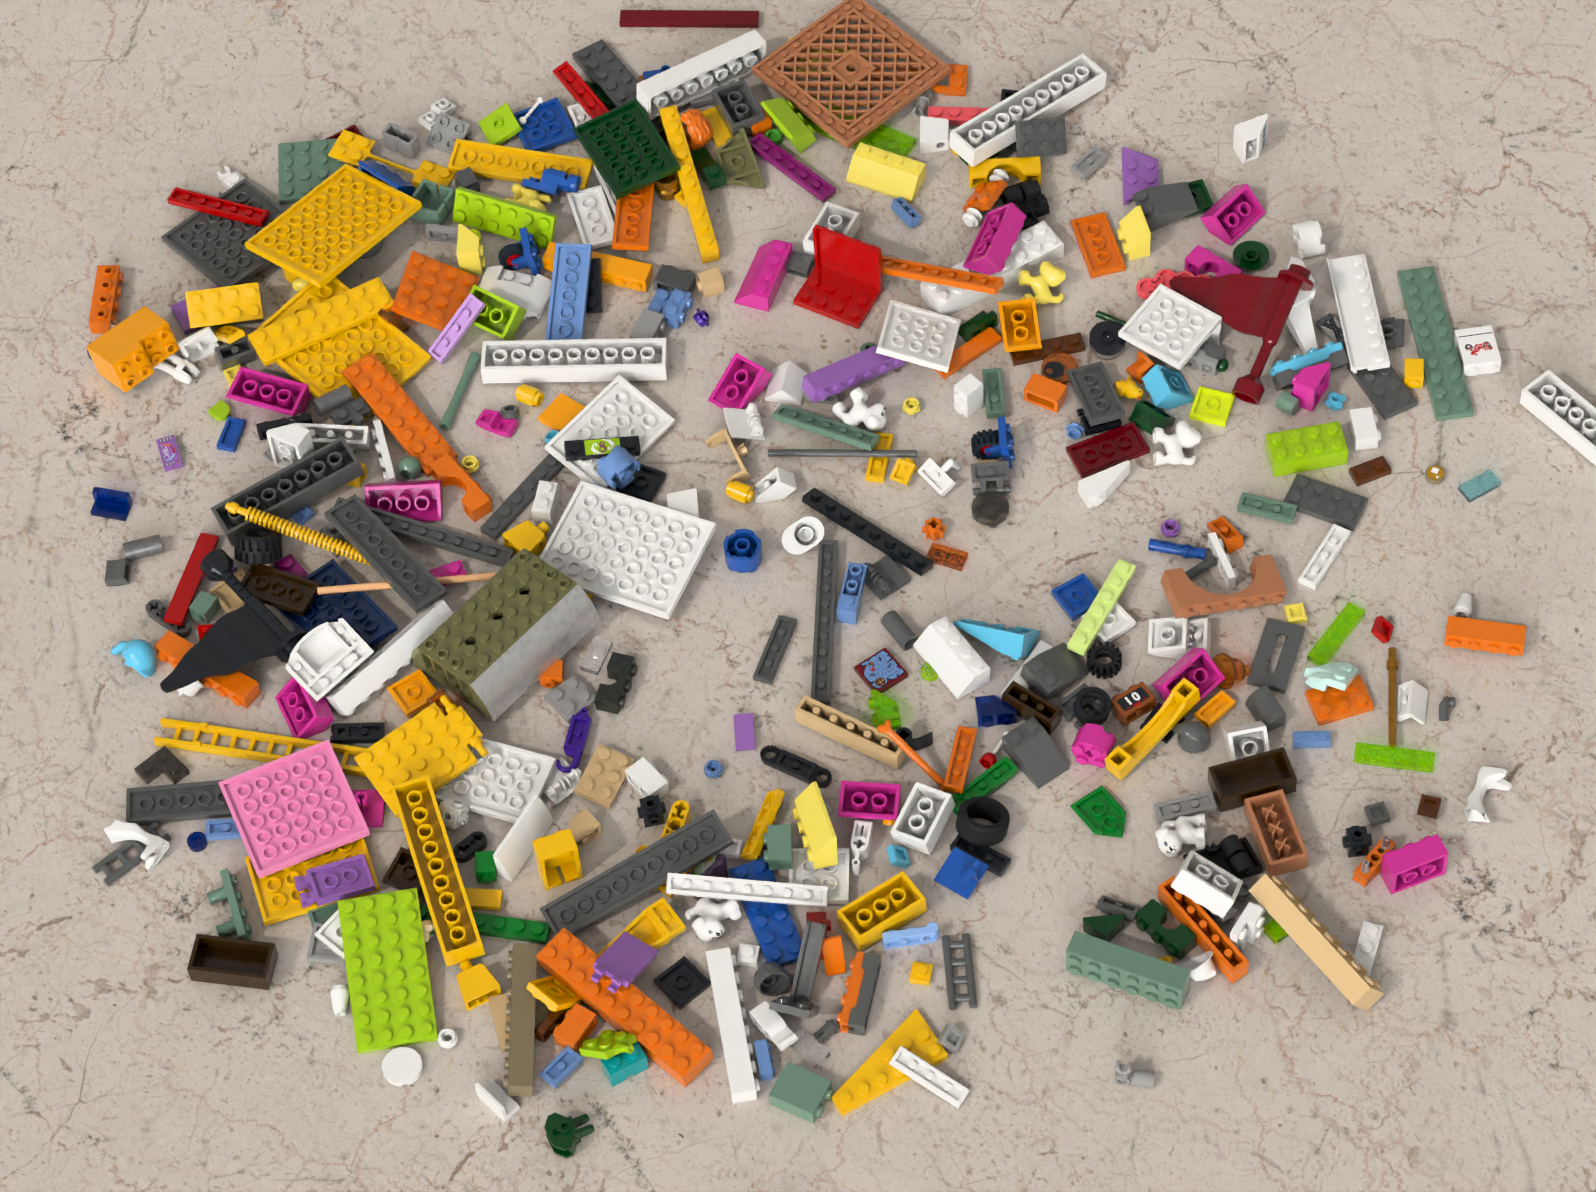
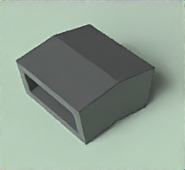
M793 251L785 267L786 273L808 278L814 266V256Z
M126 558L107 560L105 573L107 586L129 584L131 563Z

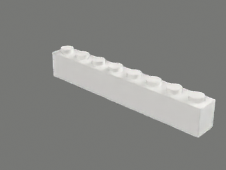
M438 600L427 607L325 697L338 715L349 716L354 713L357 705L366 702L374 690L378 691L381 689L388 678L391 679L398 674L397 670L408 665L412 661V651L453 613L444 600Z
M730 947L706 951L732 1102L738 1103L757 1099L756 1091H760L758 1079H754L753 1073H757L755 1060H750V1055H753L752 1044L747 1043L746 1037H750L748 1025H744L743 1022L744 1019H747L745 1007L740 1006V1002L743 1001L742 990H737L736 985L740 984L739 974L734 972L733 968L737 966L735 954L731 955Z

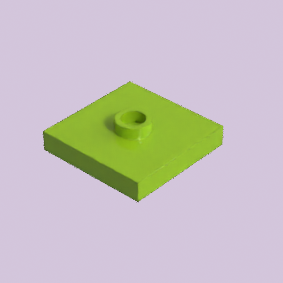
M507 102L478 122L489 144L501 145L523 130Z

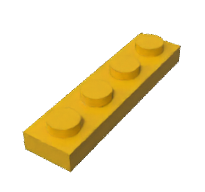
M780 788L767 792L740 855L745 861L758 858L762 853L764 833H767V825L774 823L777 811L783 803L782 799L785 792Z

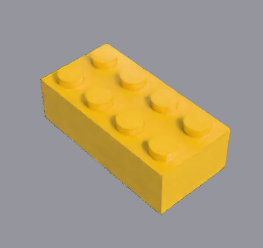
M258 282L185 292L190 329L263 319Z
M902 871L839 909L836 913L838 925L861 952L881 940L882 933L899 929L925 913L927 909L925 897L905 872Z

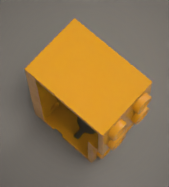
M143 306L86 346L98 373L125 393L152 375L155 366L180 350L168 322L146 306Z

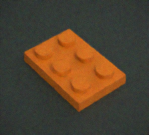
M1356 675L1345 691L1331 686L1325 692L1315 688L1305 690L1304 695L1318 726L1374 710V704L1360 675Z

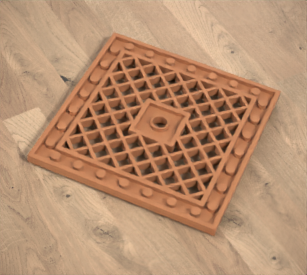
M865 0L842 1L751 68L755 76L785 100L789 101L795 108L847 149L951 73L950 66ZM849 22H858V24H849ZM836 31H845V34H836ZM848 31H858V34H848ZM861 31H870V34H861ZM823 40H832V43H823ZM835 40H845V43H835ZM848 40H857V43H848ZM860 40H870V43H860ZM873 40H882V43H873ZM810 50H819V53H810ZM832 50V53H822V51ZM835 50H844V53H835ZM860 50H869V53H860ZM872 50H882V53H872ZM885 50H894V53H885ZM797 59H807V61L797 62ZM810 59H819V62H810ZM822 59H831V62H822ZM872 59H881V62H872ZM884 59H894V62H884ZM897 59H906V62H897ZM784 69H794V71L784 72ZM797 69H806V72H797ZM809 69H819L818 72H809ZM848 69H855V71H853V72H849V71H847V70H848ZM884 69H893V72H884ZM896 69H906V72H896ZM909 69H918V72H909ZM796 78H806V80L796 81ZM809 78H818V81H809ZM821 78H831V80L821 81ZM871 78H881V81H871ZM893 78V81H883V79ZM896 78H906V81H896ZM808 88H818V90L808 91ZM821 88H830V91H821ZM833 88H843V91H833ZM858 88H868V91H858ZM871 88H880V91H871ZM883 88H893V91H883ZM820 97H830V100H820ZM833 97H842V100H833ZM845 97H855V100H845ZM858 97H867V100H858ZM870 97H880V100H870ZM832 107H842V110H832ZM845 107H854V110H845ZM857 107H867V110H857ZM844 116H854V120H844Z

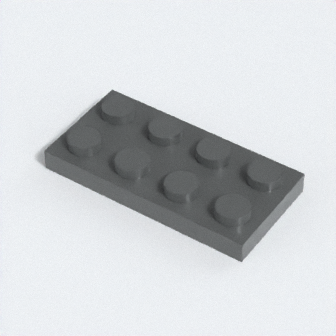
M1102 361L1067 370V377L1090 427L1126 417V411Z
M1347 364L1346 368L1384 420L1417 406L1418 401L1391 364L1388 368L1371 371L1362 369L1357 370V373H1353L1350 369V364Z
M1297 474L1283 502L1298 505L1297 512L1354 531L1368 503V498Z

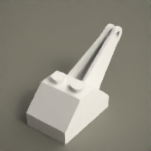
M1292 256L1286 268L1288 270L1291 264H1297L1307 269L1302 259ZM1310 275L1309 279L1314 283L1315 280L1313 279L1312 275ZM1313 288L1311 291H1299L1286 321V325L1304 355L1307 354L1308 350L1316 347L1318 349L1310 312V304L1314 298L1316 288Z

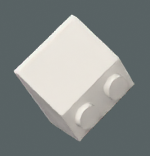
M1262 721L1223 728L1225 745L1230 761L1270 751L1267 728Z

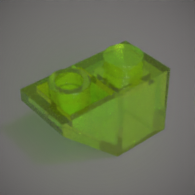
M872 689L871 698H868L869 709L874 711V714H871L873 726L877 725L878 727L879 725H884L886 720H891L893 730L901 728V718L897 702Z

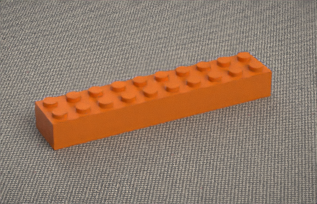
M563 928L536 955L540 967L577 994L583 1003L618 1032L625 1031L626 1033L635 1034L636 1040L643 1052L685 1088L713 1060L712 1050L632 983L628 987L621 985L614 994L608 990L612 983L610 977L604 975L598 983L592 981L591 976L595 973L593 965L599 956L566 928Z

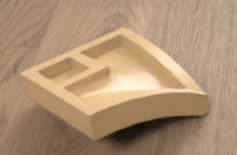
M242 568L234 572L233 575L241 582L246 573ZM224 581L219 582L210 590V594L218 598L219 605L226 614L244 606V602Z

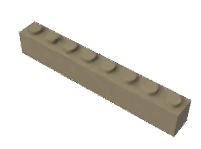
M513 943L512 951H508V963H512V968H508L507 980L511 981V986H507V998H510V1004H506V1016H510V1021H506L505 1034H509V1039H505V1052H509V1056L504 1059V1070H508V1075H504L503 1088H507V1096L532 1097L536 998L533 997L526 987L530 981L536 980L537 944Z

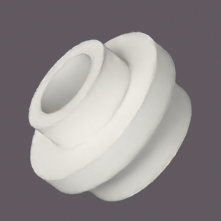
M446 1028L439 1033L437 1040L441 1047L448 1049L457 1044L458 1036L454 1030Z

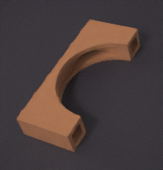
M1271 554L1253 557L1249 568L1252 583L1244 590L1234 594H1216L1202 589L1189 579L1183 568L1164 570L1161 579V585L1175 619L1216 612L1223 613L1236 609L1242 610L1268 604L1275 605L1283 602L1287 592Z

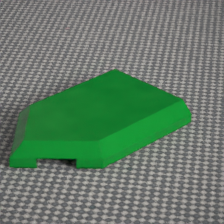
M1102 785L1070 805L1073 811L1095 835L1123 838L1126 811Z

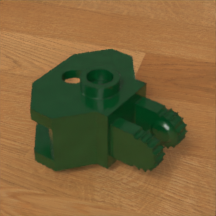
M555 1112L547 1117L544 1128L554 1154L566 1159L574 1156L577 1144L581 1142V1138L595 1131L591 1124L577 1129V1127L589 1121L587 1114L572 1119L571 1116L565 1117Z

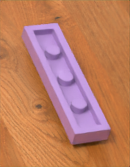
M470 293L427 353L443 364L486 304Z

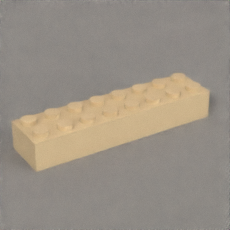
M1264 874L1250 888L1249 892L1354 1006L1368 1011L1384 995L1380 989L1382 987L1376 979H1371L1367 975L1368 970L1362 964H1357L1353 960L1355 956L1348 949L1344 950L1340 946L1342 942L1335 935L1331 936L1327 932L1329 928L1322 921L1318 922L1314 918L1316 914L1309 907L1305 908L1301 904L1303 900L1295 892L1291 893L1288 890L1290 886L1282 878L1279 879L1275 875Z

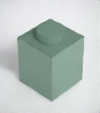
M202 590L189 606L193 620L209 624L220 609L218 598Z

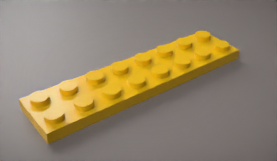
M456 139L447 169L449 172L456 173L470 167L475 176L522 183L523 178L529 180V177L541 181L544 169L553 168L564 171L568 175L580 176L582 179L579 190L587 188L593 169V162L591 159Z
M377 277L248 334V340L266 367L390 311L393 299L381 279Z

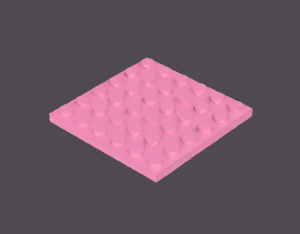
M329 739L218 782L259 879L370 835L367 824Z

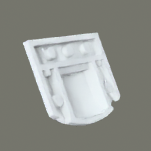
M503 266L487 267L478 287L526 309L527 312L522 321H527L526 317L535 315L536 319L541 318L550 298L552 280L540 274L533 276L507 270Z
M340 618L337 622H325L307 633L292 650L285 669L318 702L356 668L360 667L374 651L343 618Z

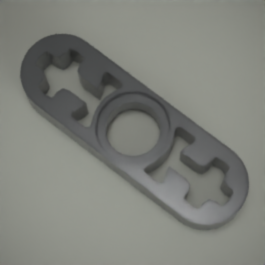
M156 599L150 600L146 604L148 616L161 626L182 638H186L191 634L192 628L187 619H185L183 626H180L182 628L186 627V629L180 630L178 625L164 622V616L168 609L167 605Z

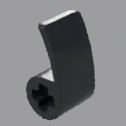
M901 727L896 730V733L914 751L933 744V732L913 739L912 731L909 728Z

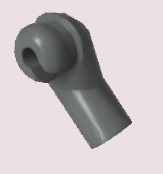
M1445 696L1440 702L1439 721L1449 720V707H1455L1456 703L1454 697Z

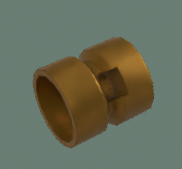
M677 172L655 181L656 194L661 200L670 201L675 199L674 195L679 192Z

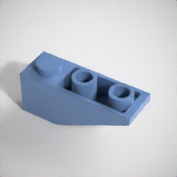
M848 563L837 605L838 622L857 624L868 568L865 564Z

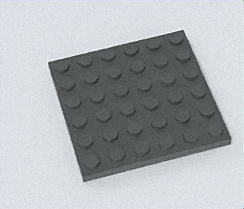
M245 178L217 198L269 210L270 216L262 227L197 211L161 236L162 242L218 287L241 285L272 263L246 249L245 242L286 211Z

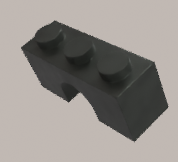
M612 652L606 667L608 678L617 681L611 685L600 683L594 700L596 710L619 714L620 708H623L626 702L625 695L631 690V680L637 674L638 665L635 663V657Z

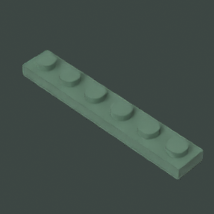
M781 404L773 412L774 420L865 450L872 451L880 442V435L785 404Z

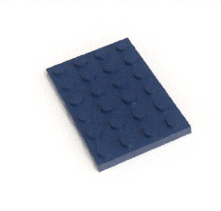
M334 559L305 577L320 583L321 587L357 584ZM364 591L317 594L304 617L276 608L296 631L305 630L307 633L325 622H337L338 619L343 618L370 648L398 630L397 625Z

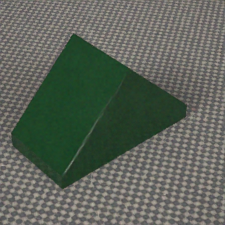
M1123 914L1083 917V931L1090 936L1107 942H1111L1124 927Z

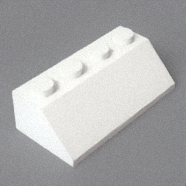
M946 616L930 624L913 644L915 650L930 665L931 669L935 670L934 672L937 673V676L957 699L962 698L990 681L991 668Z

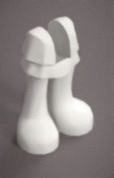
M176 354L165 359L177 365L176 368L165 361H162L153 368L171 374L175 380L185 384L192 382V378L185 371L195 377L200 373L195 364Z

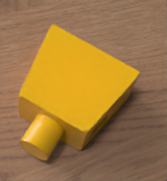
M526 520L502 534L504 546L514 549L515 555L525 548L538 556L547 544L545 534L550 528L544 521L535 526Z
M465 960L459 965L462 972L458 973L456 977L466 1011L488 1002V997L502 994L499 983L482 963L473 966L470 960Z

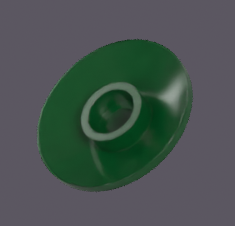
M1244 241L1235 247L1233 260L1238 267L1244 270H1259L1268 263L1269 251L1260 242Z

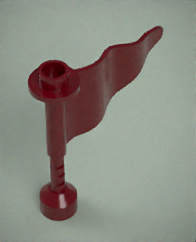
M1291 264L1288 270H1280L1278 277H1258L1234 273L1213 278L1174 276L1170 281L1172 289L1221 316L1222 322L1242 334L1263 338L1262 346L1250 374L1237 378L1231 392L1232 395L1244 402L1254 405L1260 403L1265 391L1260 377L1270 353L1278 342L1299 291H1311L1313 289L1314 283L1309 279L1311 272L1305 267Z

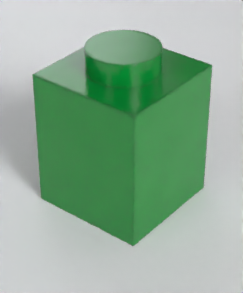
M495 851L475 852L477 883L487 884L497 881V869L493 858Z

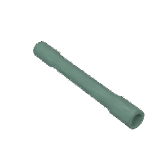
M471 352L455 393L439 424V427L443 430L450 429L469 381L481 359V355L477 352Z

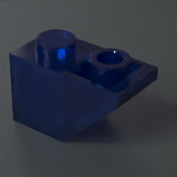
M997 696L975 697L978 727L1017 723V710Z

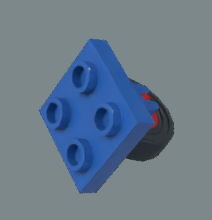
M526 227L520 228L521 241L504 246L498 253L499 263L507 270L514 271L529 267L533 276L541 275L540 268H542V263L537 256L540 254L537 244H534L533 234H529Z

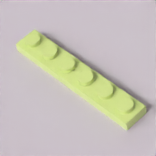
M1121 559L1117 561L1068 642V650L1082 656L1086 655L1134 575L1136 565Z

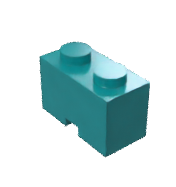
M638 1042L632 1044L634 1051L631 1054L624 1052L608 1060L601 1059L603 1072L612 1087L627 1080V1077L635 1076L648 1069L647 1057Z

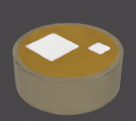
M1438 465L1429 466L1425 474L1426 480L1431 484L1443 482L1445 477L1444 469Z

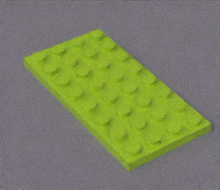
M417 888L337 901L358 1054L438 1041Z

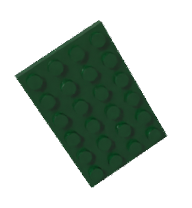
M637 99L572 128L575 136L616 200L681 170L679 163Z

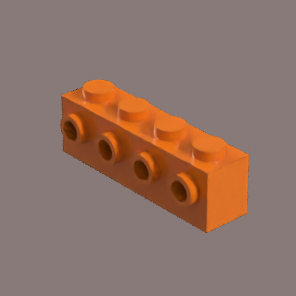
M119 265L97 266L88 322L92 334H104L118 323L116 313L120 310L118 300L122 297L121 283H124V273L121 272Z
M1448 616L1444 646L1467 648L1473 651H1489L1490 653H1504L1511 656H1523L1527 626Z

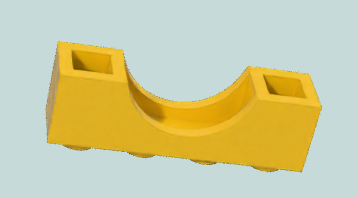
M1040 156L986 159L974 167L968 164L969 188H975L980 183L990 182L989 177L993 175L995 169H1003L1008 175L1016 177L1021 182L1036 179L1039 185H1041Z

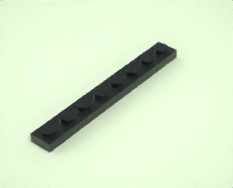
M815 487L803 495V503L918 575L922 576L933 568V561Z

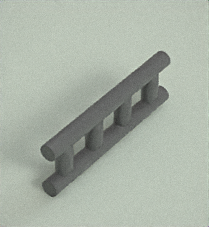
M153 822L143 829L150 834L161 837L156 831L160 827L157 822ZM168 833L161 837L167 841L171 840ZM128 840L95 864L92 869L95 873L102 870L108 876L103 881L109 886L143 861L140 857L145 847L140 841ZM134 847L139 854L129 860L124 853ZM118 858L123 866L114 872L108 865Z
M962 934V940L950 941L949 935H943L942 946L949 1009H957V1003L969 1002L970 1008H976L977 998L970 934ZM963 948L964 958L952 959L951 949ZM965 966L966 976L954 977L953 967ZM967 984L968 994L956 995L955 985Z

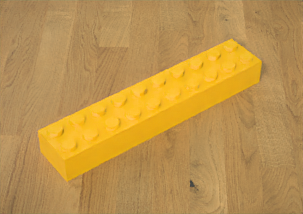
M426 775L390 786L446 967L485 955L429 776Z

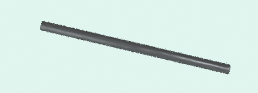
M768 449V457H917V450Z

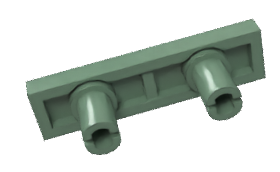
M227 868L220 871L224 884L223 887L208 892L207 898L211 905L228 899L233 918L226 923L217 925V933L220 937L237 931L240 939L251 940L250 935L253 932L250 924L245 919L248 917L247 911L241 905L243 897L240 890H237L236 885H239L238 879Z

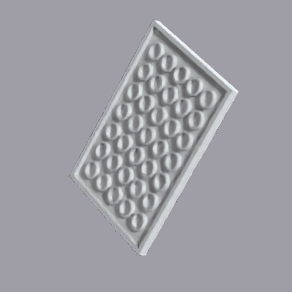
M580 481L539 558L578 583L584 592L669 620L717 525L705 519Z

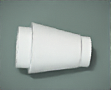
M1467 593L1461 594L1453 609L1454 616L1471 618V595Z
M334 985L330 991L334 1015L345 1016L350 996L348 986Z

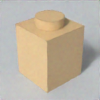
M718 267L697 273L698 281H696V287L698 292H702L704 298L725 292L724 280Z

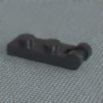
M334 723L331 725L332 736L330 737V743H376L385 737V723Z

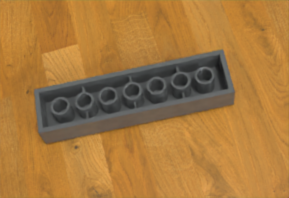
M342 436L211 507V510L231 546H234V536L236 533L248 529H265V527L254 524V522L251 523L249 520L246 521L243 515L228 512L225 509L227 502L238 503L240 507L246 509L251 506L253 509L257 508L262 510V512L270 513L271 516L276 515V517L278 516L281 519L364 475L360 462Z

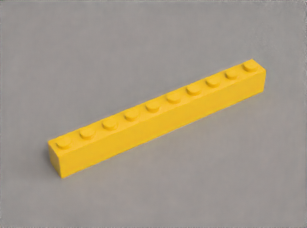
M677 106L660 108V120L668 148L681 170L676 171L702 264L719 260L718 244Z

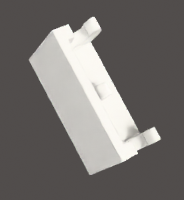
M209 326L177 342L180 348V355L183 359H187L193 364L213 355L214 348L220 346L217 343V337Z

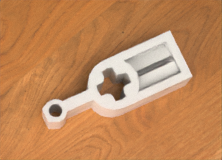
M855 820L851 837V855L854 858L852 860L853 875L859 876L860 862L869 856L873 836V822Z
M764 1001L749 1011L751 1021L769 1041L772 1040L779 1050L783 1051L796 1042L798 1038L787 1027L781 1016L776 1011L770 1010V1005Z

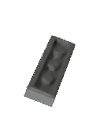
M778 615L753 675L754 681L772 685L797 625L796 619Z

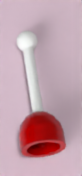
M1009 730L1004 731L1003 735H1006V734L1009 733L1010 731H1009ZM1002 739L992 753L987 752L980 758L979 762L985 769H989L997 762L995 754L1002 746Z

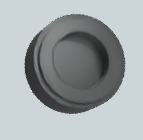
M507 405L500 410L501 417L504 419H513L520 415L519 407L516 405Z

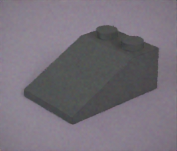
M1187 182L1148 187L1132 194L1136 206H1141L1150 232L1199 211Z
M1063 642L1038 654L1025 663L1020 676L1038 696L1049 701L1087 674L1089 669L1071 650L1067 649V645Z
M1034 717L1002 737V750L1038 789L1070 769V766L1047 731Z

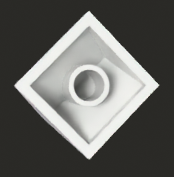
M789 360L772 369L771 373L773 375L768 383L765 401L801 406L804 393L801 389L803 376L808 373Z

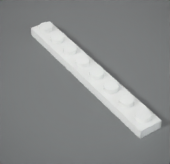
M667 873L666 894L827 907V886Z

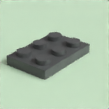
M1065 117L1015 121L1017 157L1067 153Z

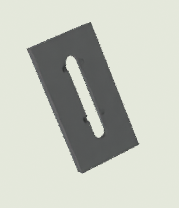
M1267 618L1247 678V684L1256 687L1267 685L1271 691L1285 694L1305 627ZM1283 634L1286 638L1273 674H1269L1267 669L1277 638Z

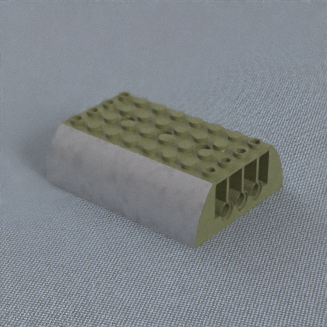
M523 548L412 651V662L414 667L420 669L424 674L494 722L557 660H560L601 620L593 603L578 583ZM524 591L529 592L527 595H521ZM497 616H503L500 620H494ZM470 641H476L473 645H467Z

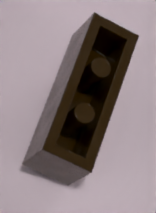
M1012 681L1002 694V707L1025 721L1034 717L1049 735L1061 723L1062 709L1015 681Z

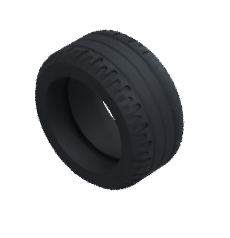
M983 796L965 800L958 809L956 819L957 832L961 838L970 844L981 847L996 845L1002 842L1007 835L1010 822L1009 812L1004 805L995 799ZM984 818L993 822L994 824L982 825L974 822L971 819Z

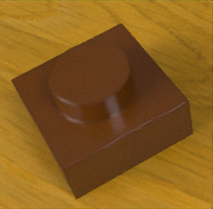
M1422 794L1417 815L1437 819L1442 798Z

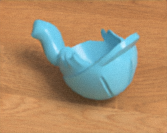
M145 640L121 641L116 646H112L111 654L119 655L122 652V657L126 660L124 665H127V667H133L144 677H150L155 673L156 654L153 647Z

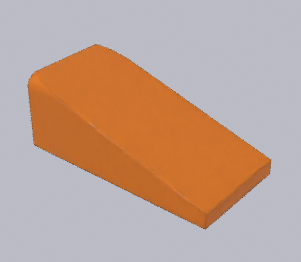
M1224 516L1207 523L1212 533L1216 532L1218 539H1222L1224 550L1227 553H1231L1244 546L1243 536Z
M841 935L824 938L822 954L826 975L832 976L845 973L846 966Z

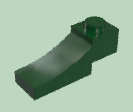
M706 147L691 153L694 166L703 182H706L710 191L727 185L726 175L719 163L715 162Z

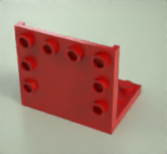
M815 225L813 228L815 267L793 300L794 305L859 329L884 290L881 249L864 243L859 239L848 237L843 233L832 231L827 227Z

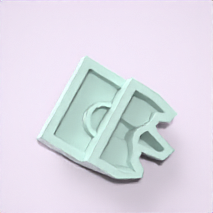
M1335 662L1305 667L1303 673L1305 677L1309 678L1305 683L1312 688L1325 692L1331 686L1345 691L1356 677L1358 668L1350 663Z

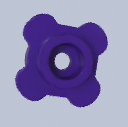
M697 308V313L693 315L694 320L701 327L704 325L709 326L710 317L708 313Z

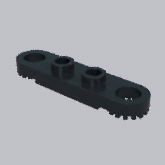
M767 745L760 751L761 761L765 765L808 784L817 781L819 788H826L832 782V775L827 768H822L818 764L784 749L781 750L776 746ZM768 752L775 753V756L773 758L767 759V757H765V754ZM819 775H825L827 779L822 782H819V780H817V777Z

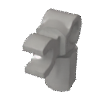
M1120 1060L1116 1061L1115 1083L1128 1085L1131 1082L1133 1083L1132 1085L1153 1087L1155 1072L1135 1069L1132 1072L1131 1061H1128L1126 1065L1121 1064Z

